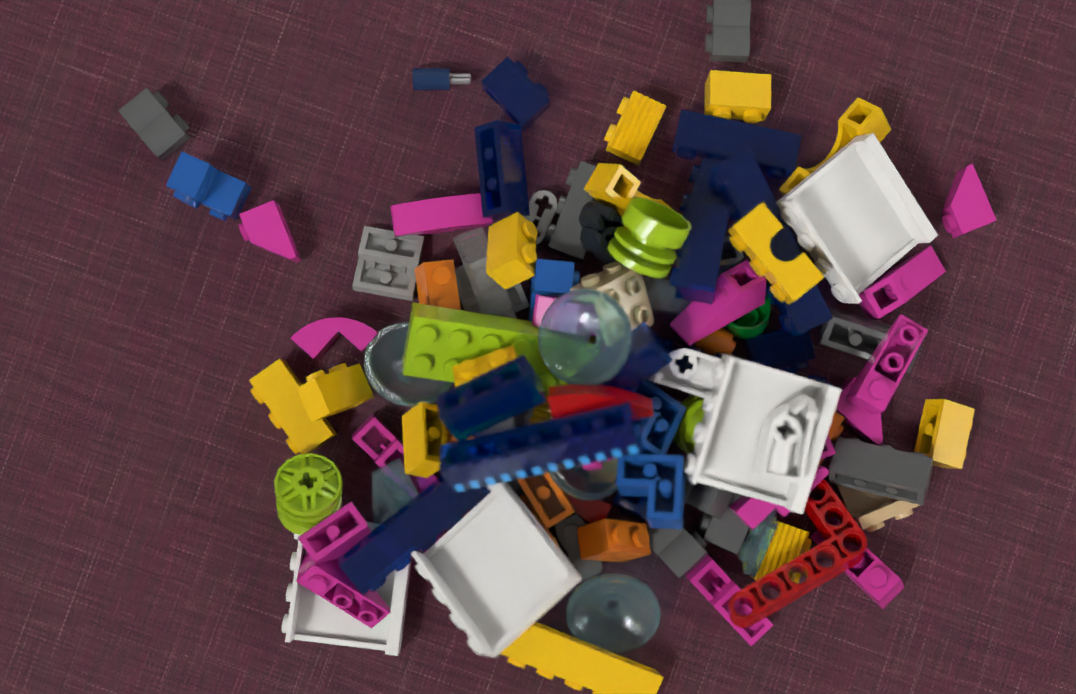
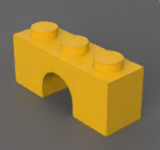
M598 163L584 187V190L602 205L615 209L617 211L616 214L620 217L623 216L632 197L647 198L671 208L663 200L653 199L640 193L637 189L641 181L621 164Z
M762 202L728 230L731 234L729 239L739 252L745 251L752 260L749 262L755 273L760 277L765 276L772 284L770 290L780 302L785 300L787 304H790L822 280L824 276L804 252L789 262L780 261L773 256L770 250V241L773 235L783 226Z

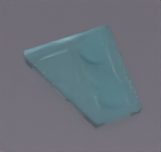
M400 458L372 472L373 536L376 543L430 515L411 477L405 474V467Z
M775 510L753 530L750 528L747 541H744L741 546L739 560H742L744 574L755 577L778 526Z

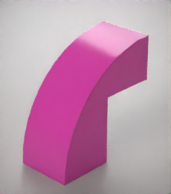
M332 317L317 320L304 326L291 339L313 359L319 360L341 334L364 353L368 351L381 334L357 320Z

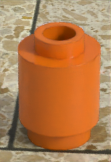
M722 327L695 342L694 347L711 356L722 358V354L731 355L737 342L732 340L734 335Z

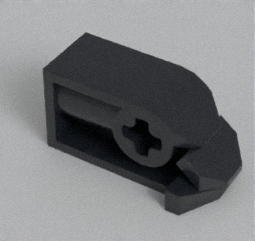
M587 202L584 204L579 215V222L582 227L580 240L583 248L606 265L612 262H619L609 253L607 247L612 238L615 237L616 229L619 226H626L621 219L622 217L616 214L617 211L613 208L596 202Z

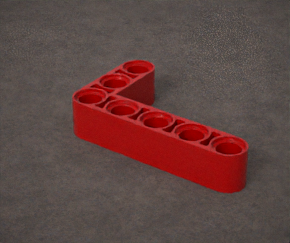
M824 479L810 491L820 493L823 498L814 500L808 496L804 510L825 541L736 592L729 601V617L735 626L747 628L855 566L863 559L867 547V538L831 486ZM830 516L836 517L841 523L839 525H830L825 519ZM853 542L858 545L859 550L855 552L849 551L843 544ZM826 557L832 561L833 565L822 567L816 560ZM793 573H800L805 576L806 580L802 583H795L789 576ZM772 588L779 593V596L775 599H768L762 592L765 589ZM740 604H746L750 606L752 612L748 615H740L735 611V607Z

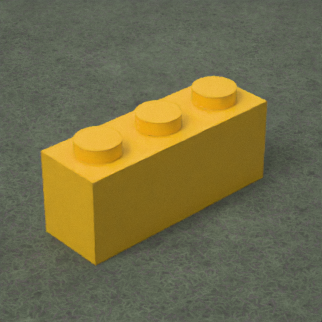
M278 359L249 380L253 385V388L250 389L251 393L260 404L265 402L271 411L268 414L269 419L277 429H284L289 437L286 439V442L296 455L298 453H312L337 435L326 418L311 423L296 389L302 386V383L285 360Z

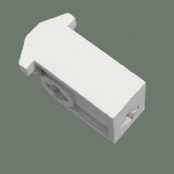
M682 348L662 356L663 361L648 366L645 370L646 379L704 398L706 393L712 390L715 381L712 378V371L716 361L721 360V358L692 349ZM687 355L689 356V362L693 364V368L686 369L682 373L676 361L677 359H683Z
M800 395L788 404L784 403L772 410L765 417L754 466V472L759 476L803 483L814 421L818 417L815 400L806 395ZM784 423L788 425L787 431L782 430L781 433L776 431L777 426H783Z

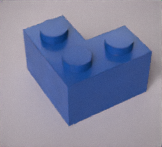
M181 152L166 184L167 187L175 191L173 197L181 200L182 203L195 209L203 205L210 209L209 215L225 222L228 217L237 221L252 189L246 182L225 174L211 164L184 152Z
M536 259L535 276L531 279L528 321H533L536 294L571 295L570 288L579 283V271H574L575 262Z
M636 373L619 382L616 388L635 392L652 399L654 416L628 420L638 421V428L621 449V452L630 454L627 447L635 445L639 452L635 454L666 455L686 407L642 375Z
M621 453L622 456L618 457L616 480L620 495L648 497L647 520L650 528L683 529L686 476L684 472V456Z

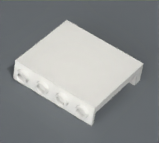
M874 133L856 136L776 202L781 210L782 219L789 226H792L798 235V243L804 250L810 253L815 261L814 265L831 285L832 294L842 303L859 304L862 301L859 294L918 243H930L938 236Z
M722 354L721 360L716 361L712 371V378L715 379L712 390L706 393L703 400L702 408L705 410L702 423L698 422L694 430L693 441L696 443L693 453L687 455L684 463L685 477L693 484L699 482L781 505L790 511L803 514L841 389ZM800 395H806L815 400L818 417L814 421L803 483L759 476L754 472V466L765 417L772 410L784 403L788 404ZM784 423L783 426H777L776 431L779 433L782 430L787 431L788 425Z
M497 476L493 478L496 484H486L491 492L424 554L417 551L411 553L418 563L415 567L419 574L426 580H430L434 586L432 592L442 604H446L451 610L450 618L458 628L464 629L469 636L467 642L472 650L478 655L482 654L494 658L582 580L581 576L510 484Z
M366 522L373 539L348 555L391 609L390 613L373 628L368 627L296 582L303 555L307 551L298 540V537L301 535L294 534V539L298 540L297 552L292 553L290 570L294 571L293 583L288 584L286 591V602H290L289 614L284 615L282 622V633H286L285 642L290 643L292 640L367 648L383 650L387 655L398 656L401 651L412 564L411 553L414 548L416 528Z

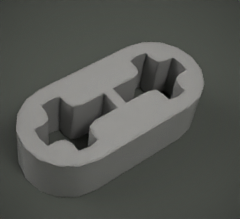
M545 190L538 191L532 196L523 216L532 223L534 220L539 222L537 232L540 236L536 239V247L545 239L557 208L556 197L551 192ZM548 198L549 205L552 206L551 210L545 209L542 217L536 216L539 206L535 202Z

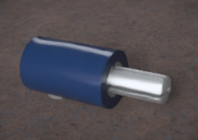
M413 68L414 91L450 90L451 84L471 83L470 74H450V68Z

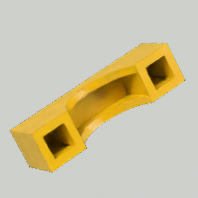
M857 97L838 120L837 138L827 157L812 168L798 166L780 187L779 191L785 196L856 136L874 133L880 143L891 131L882 109Z

